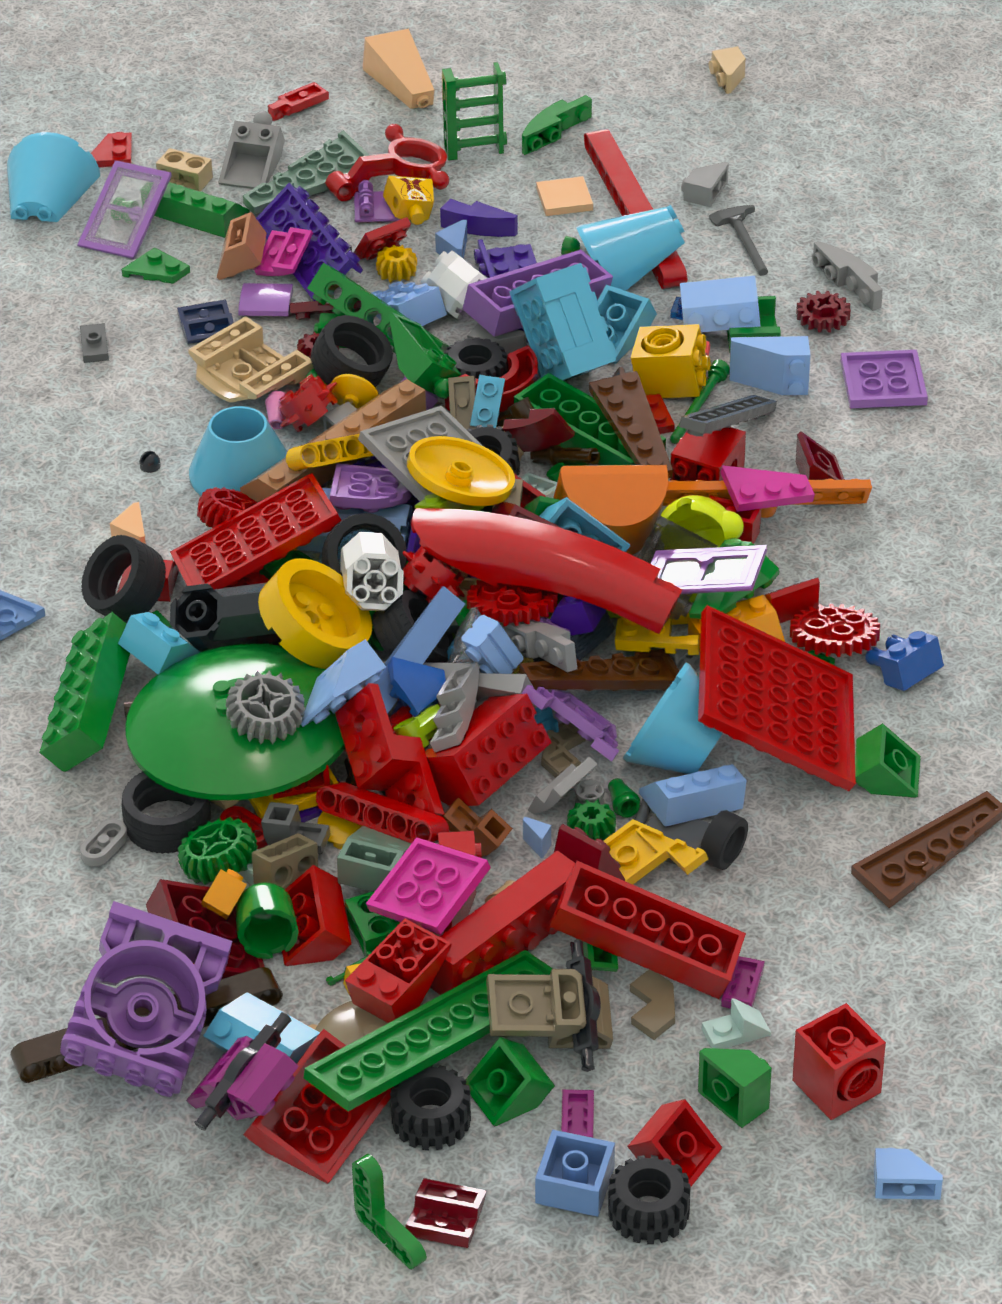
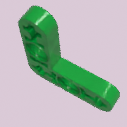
M366 1154L353 1162L354 1208L358 1219L383 1244L387 1243L385 1246L409 1269H414L426 1261V1252L418 1239L385 1208L383 1172L379 1163L370 1154Z

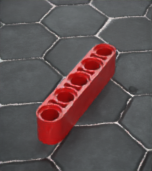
M345 782L321 787L316 794L317 806L323 812L409 843H413L416 837L438 843V833L449 832L447 821L439 815L365 789H358L357 786Z

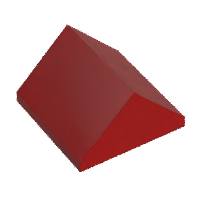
M817 577L765 594L767 600L776 610L780 624L794 619V614H800V610L808 611V607L818 608L820 581Z

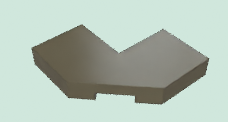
M563 722L559 724V732L557 733L553 730L547 731L552 743L542 752L541 766L555 778L571 764L576 767L581 764L568 750L585 742L586 739L579 735L577 732L579 728L571 722L569 724Z
M647 970L630 984V992L647 1003L646 1006L631 1017V1024L655 1040L675 1024L674 986L672 982L662 975Z

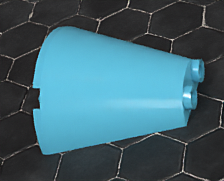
M41 132L22 138V141L12 148L7 161L11 219L28 220L30 216H37L41 221L58 222L100 177V170L93 155L78 146L79 142L58 133Z
M671 205L576 227L590 257L613 276L611 286L624 291L629 289L685 243L681 236V233L685 231Z

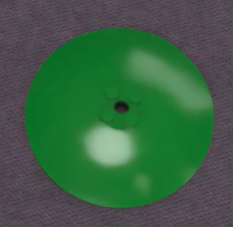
M271 644L231 645L187 657L174 663L152 678L131 704L126 720V739L130 754L137 766L156 783L177 793L208 800L254 799L296 787L324 771L326 766H330L344 751L345 745L335 713L333 714L329 710L330 715L318 724L312 721L304 727L300 725V727L296 728L293 735L287 734L284 741L276 737V741L273 744L269 739H264L263 743L260 744L258 738H253L249 742L248 734L239 736L238 728H231L230 720L226 716V699L228 698L230 688L235 686L237 679L244 680L246 673L254 677L257 670L261 675H266L270 670L272 676H277L281 673L283 680L291 678L293 686H299L300 694L304 697V707L306 709L315 681L326 669L306 664L291 655L282 646Z

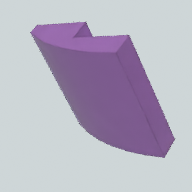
M243 283L238 315L289 316L293 284Z

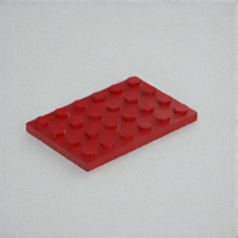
M310 473L231 517L228 521L220 523L170 551L187 586L208 583L214 590L235 585L242 577L250 573L260 571L269 562L282 559L294 548L307 545L314 537L321 533L330 532L342 520L313 473Z

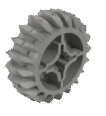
M257 670L254 677L246 673L244 680L237 679L235 686L229 690L225 705L227 707L226 716L230 720L231 728H238L239 736L248 734L249 742L253 738H258L260 744L263 743L264 739H269L273 744L276 741V737L284 741L287 734L293 735L296 728L300 727L305 713L304 697L300 694L299 686H293L291 678L283 680L281 673L277 676H272L270 670L266 675H261Z

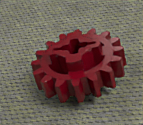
M816 291V295L807 293V297H801L800 302L797 303L796 319L801 320V326L808 325V330L817 328V331L820 333L822 329H826L830 333L832 328L840 330L841 325L847 326V321L850 320L851 304L846 303L845 297L839 298V293L834 295L830 294L829 291H826L825 294Z

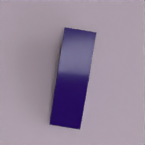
M450 198L440 208L442 228L449 227L461 220H467V234L492 237H514L518 234V215L478 201L468 205Z

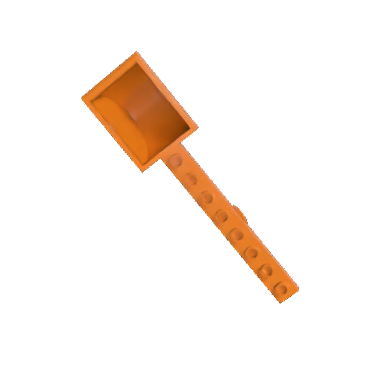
M667 465L563 466L560 469L553 497L559 500L567 497L630 544L626 553L631 555L643 550L651 542L662 506H668L673 501L689 495L705 496L708 498L712 495L732 500L723 480L668 481ZM808 480L815 494L813 502L792 505L867 503L872 490L871 480ZM777 507L762 508L761 518L772 517L776 513Z

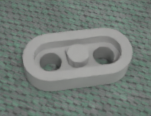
M118 819L105 820L84 840L80 846L81 860L84 864L96 867L109 861L127 841V827L124 822Z

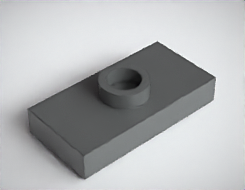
M105 323L81 325L80 333L84 363L109 361Z

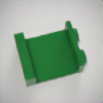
M758 296L760 327H740L726 330L729 353L731 338L781 337L780 326H777L775 318L776 296Z

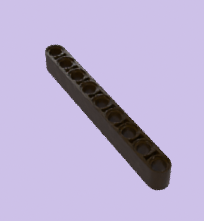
M261 967L222 979L217 991L206 995L207 1011L203 1028L210 1026L219 1009L245 993H249L271 1006L277 1005L281 1001L283 993L272 971L269 968ZM173 994L177 1002L178 1010L192 1014L182 1009L178 997L176 996V994ZM143 1007L134 1010L136 1015L140 1017L150 1015L149 1010ZM97 1018L102 1020L107 1034L116 1040L119 1046L131 1051L138 1049L123 1042L121 1043L110 1031L107 1018ZM67 1028L23 1041L13 1047L10 1056L21 1081L30 1083L81 1067L67 1063L64 1060L65 1056L60 1052L61 1041L66 1034Z

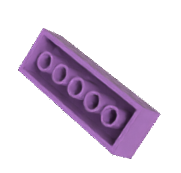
M578 250L468 284L462 309L495 337L523 328L509 291L537 277L582 263L583 268L586 267L591 280L589 282L591 291L595 292L598 300L605 286H611L613 276L584 251Z

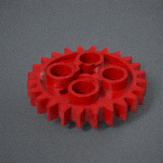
M477 580V585H471L470 590H467V609H469L470 614L475 615V619L485 615L498 622H503L504 626H507L509 623H514L515 626H518L519 622L530 624L531 619L540 621V616L548 617V612H554V607L558 605V593L526 586L498 583L494 587L482 580Z
M832 603L829 604V607L819 604L817 609L808 607V611L800 610V614H794V619L790 620V637L792 638V643H797L798 648L805 647L806 652L815 650V655L823 652L826 657H829L831 653L836 654L837 657H841V654L852 656V652L862 654V649L870 651L871 646L877 645V641H880V623H878L877 617H872L873 613H865V609L855 610V606L844 608V604H841L839 607H835Z

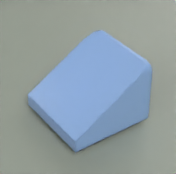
M524 817L523 840L540 858L545 856L551 846V825Z

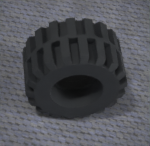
M475 337L474 339L465 338L463 341L458 340L454 342V345L447 347V351L444 352V354L449 355L455 360V367L461 373L460 376L467 374L474 376L476 379H479V375L499 378L507 373V353L503 346H499L497 342H491L490 339H480V337Z
M487 424V427L477 425L476 429H467L481 445L504 459L514 474H520L517 442L515 438H512V434L509 431L504 432L502 427L494 428L490 424Z
M431 1065L391 1088L393 1130L395 1134H399V1139L402 1142L409 1140V1146L416 1148L418 1145H421L422 1150L429 1151V1147L435 1146L436 1150H441L444 1144H447L449 1147L454 1145L455 1138L461 1140L465 1136V1131L469 1130L471 1121L469 1085H466V1080L463 1076L458 1077L457 1071L453 1069L448 1071L446 1066L439 1065L438 1068ZM426 1105H438V1106H440V1107H438V1108H433V1109L422 1108L423 1106H426Z
M642 1155L637 1156L635 1161L631 1158L626 1160L625 1166L619 1165L615 1169V1174L611 1175L608 1185L609 1220L613 1221V1228L616 1231L621 1230V1236L626 1239L632 1236L633 1242L640 1243L642 1239L647 1240V1244H654V1240L657 1239L661 1243L667 1242L669 1235L675 1238L679 1235V1229L684 1230L690 1215L691 1188L687 1174L682 1173V1168L678 1164L671 1165L672 1160L667 1158L660 1160L655 1155H651V1158H645ZM652 1196L657 1197L661 1200L654 1202H646L639 1200L638 1198Z

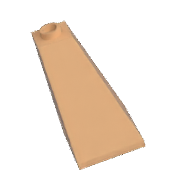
M409 29L365 37L363 70L410 109L425 108L433 105L434 88Z

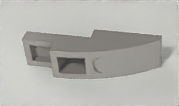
M820 241L814 242L812 254L814 266L819 267L825 273L826 278L832 280L837 287L847 285L848 289L854 291L859 296L861 302L866 304L872 311L880 309L882 306L883 289L877 284L878 273L863 260L843 249Z
M530 620V624L519 622L518 626H515L514 623L504 626L503 622H499L524 658L530 660L540 657L566 672L577 669L575 643L570 640L569 631Z

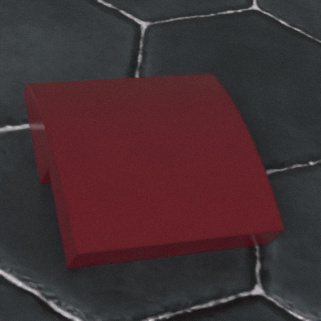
M555 408L530 409L529 419L504 420L503 430L505 432L509 431L512 434V438H515L518 447L523 452L539 451L550 448L552 445H559L574 437L575 431Z
M423 1178L415 1195L414 1208L405 1228L419 1239L469 1248L484 1205L486 1190Z

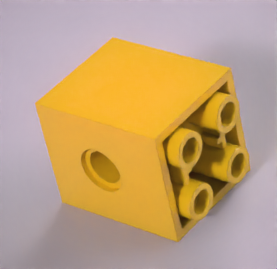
M700 325L639 327L631 354L633 372H638L646 395L660 394L662 398L700 396L702 386H706V371L710 370L711 366L710 356L705 353L706 336L701 334Z

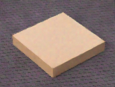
M583 176L536 182V189L546 216L593 211V202Z

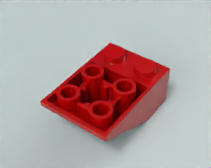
M404 918L345 980L352 1003L387 1023L418 1008L450 951L452 944Z

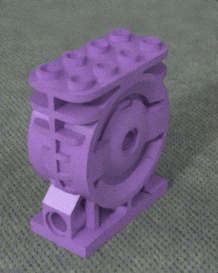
M113 901L109 911V918L100 939L99 951L102 957L96 962L88 975L80 997L75 1004L74 1013L69 1020L66 1034L61 1041L60 1052L65 1056L64 1060L74 1066H82L84 1064L93 1067L97 1073L104 1076L117 1075L133 1086L141 1087L146 1085L155 1088L154 1091L162 1096L171 1097L173 1093L179 1094L205 1022L207 1011L206 995L217 991L228 963L233 941ZM134 977H149V978H135V979L128 980V981L122 983V984H121L120 986H118L117 988H113V987L104 985V984H108V985L116 986V985L119 984L120 982H122V981H124V980H127V979H130V978H134ZM164 984H166L167 986H169V987L173 990V992L176 994V996L178 997V999H179V1001H180V1004H181L182 1009H184V1010H186V1011H188V1012H190V1013H192V1014H189V1013H187V1012L178 1010L177 1002H176V999H175L174 995L172 994V992H171ZM143 1007L149 1010L150 1015L140 1017L136 1015L134 1010ZM94 1015L107 1018L112 1034L121 1043L139 1048L138 1051H131L119 1046L116 1040L107 1034L102 1020L96 1019ZM166 1039L172 1041V1042H170V1043H168V1044H166V1045H163V1046H160V1047H156V1048H152V1047H155V1046H157V1045L163 1043Z

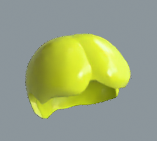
M689 495L673 501L663 510L656 525V533L665 542V550L717 548L727 539L739 538L743 532L744 525L743 520L738 514L727 511L721 504L711 498ZM697 559L672 561L685 568H701Z

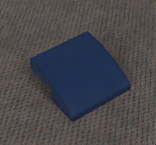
M226 299L177 307L178 318L187 344L202 342L234 323Z

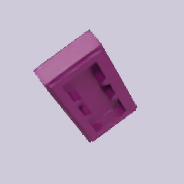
M738 957L731 981L723 993L721 1007L731 1009L732 999L739 1000L753 1007L763 975L765 961Z
M562 1089L561 1131L593 1138L594 1090Z

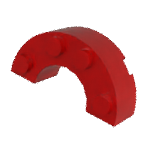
M528 345L507 354V373L499 377L505 379L499 413L514 404L515 395L538 380V360L534 351ZM476 379V390L478 385V379ZM448 397L445 398V408L450 411V401Z

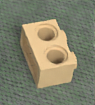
M169 148L156 162V169L171 172L170 183L182 185L196 191H202L213 178L212 160L210 158Z

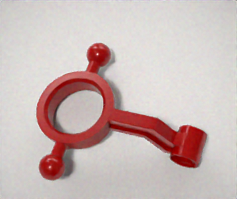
M390 124L385 129V137L391 142L388 146V153L361 156L347 174H343L341 171H334L328 175L325 184L333 195L342 202L350 200L355 192H359V184L363 180L369 181L371 177L391 174L401 177L432 179L433 187L442 190L449 185L450 181L448 174L441 171V168L446 164L447 154L444 149L431 141L412 137L405 138L400 125ZM401 157L420 158L432 164H416L406 161Z

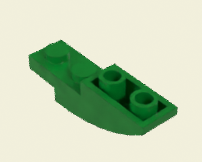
M587 95L569 103L561 99L538 113L528 123L522 133V154L527 155L550 143L556 142L562 138V131L592 118V99Z

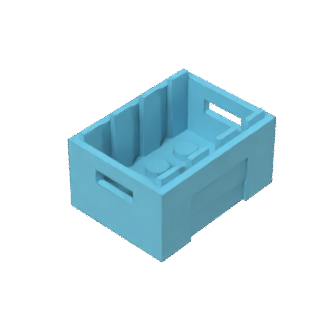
M582 263L537 277L509 291L529 346L537 357L540 378L550 373L566 381L616 361L615 356L617 353L613 342L608 339L606 333L608 328L603 316H600L597 308L599 303L596 294L591 291L589 286L591 280L586 267L583 268Z

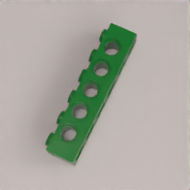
M323 263L307 288L314 293L312 298L323 305L328 302L334 306L332 311L339 316L351 315L371 322L373 325L374 317L377 314H381V322L376 327L386 335L391 343L390 345L394 347L388 315L393 312L405 318L407 317L332 266ZM341 287L342 293L339 298L335 299L334 291ZM360 300L362 304L361 309L358 312H354V304ZM427 331L443 352L447 351L449 345Z

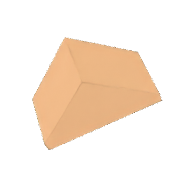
M139 502L130 505L110 523L111 537L126 535L146 544Z

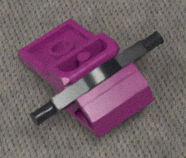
M281 1012L271 1026L266 1024L254 1040L248 1036L238 1038L231 1048L222 1054L186 1101L195 1109L206 1106V1109L194 1122L199 1129L205 1131L215 1117L221 1118L226 1111L236 1120L251 1119L259 1115L264 1116L275 1105L276 1101L274 1098L280 1090L284 1091L291 1085L295 1078L292 1074L299 1066L287 1054L276 1049L281 1042L280 1034L292 1021L286 1013Z

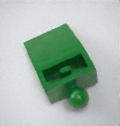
M391 312L388 317L399 369L414 384L435 394L439 398H448V378L461 375L455 367V360L449 355L444 354L421 324Z

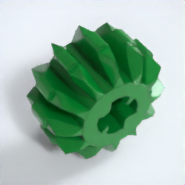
M586 799L584 804L575 803L574 808L569 810L567 826L572 829L578 827L589 838L593 840L598 838L604 841L616 831V815L610 809L609 804L601 805L599 799L594 803Z

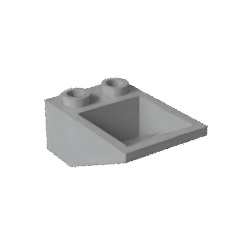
M257 112L253 118L254 123L234 121L218 181L219 184L253 189L261 183L269 182L281 158L285 139L281 127L271 125L272 117L268 112Z

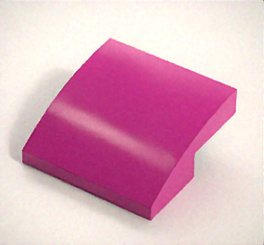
M291 227L288 233L272 230L264 246L261 264L253 269L256 275L285 276L295 273L313 235L312 230Z

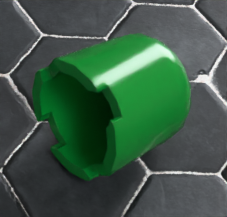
M262 882L253 884L242 892L236 906L238 939L244 946L245 952L256 958L270 959L273 958V954L280 953L283 950L285 952L290 951L297 942L299 931L291 897L285 889L274 883Z

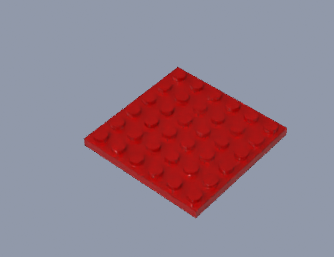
M707 605L701 612L698 721L708 728H714L727 734L734 740H740L760 752L768 753L784 763L796 766L810 775H815L828 781L833 786L841 787L850 792L856 784L853 674Z

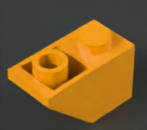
M221 869L200 905L227 920L247 886L246 883L242 882L243 876L231 869H228L227 872Z

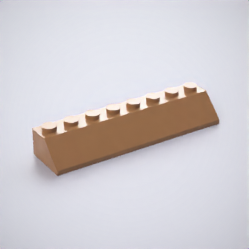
M405 379L388 388L308 443L360 434L363 430L426 411V390ZM285 457L240 487V492L260 502L310 473H313L320 486H322L334 477L336 464L294 471L288 467ZM353 460V461H348V462H343V463H338V464H348V465H352V464H354L355 462H357L358 460Z

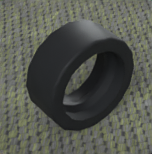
M728 810L719 812L713 818L704 833L700 849H703L707 854L708 860L706 863L720 870H725L739 856L747 838L748 822L746 819Z

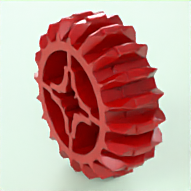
M214 487L213 489H206L199 498L197 516L202 523H206L207 527L213 528L258 502L240 491L225 487L221 489Z

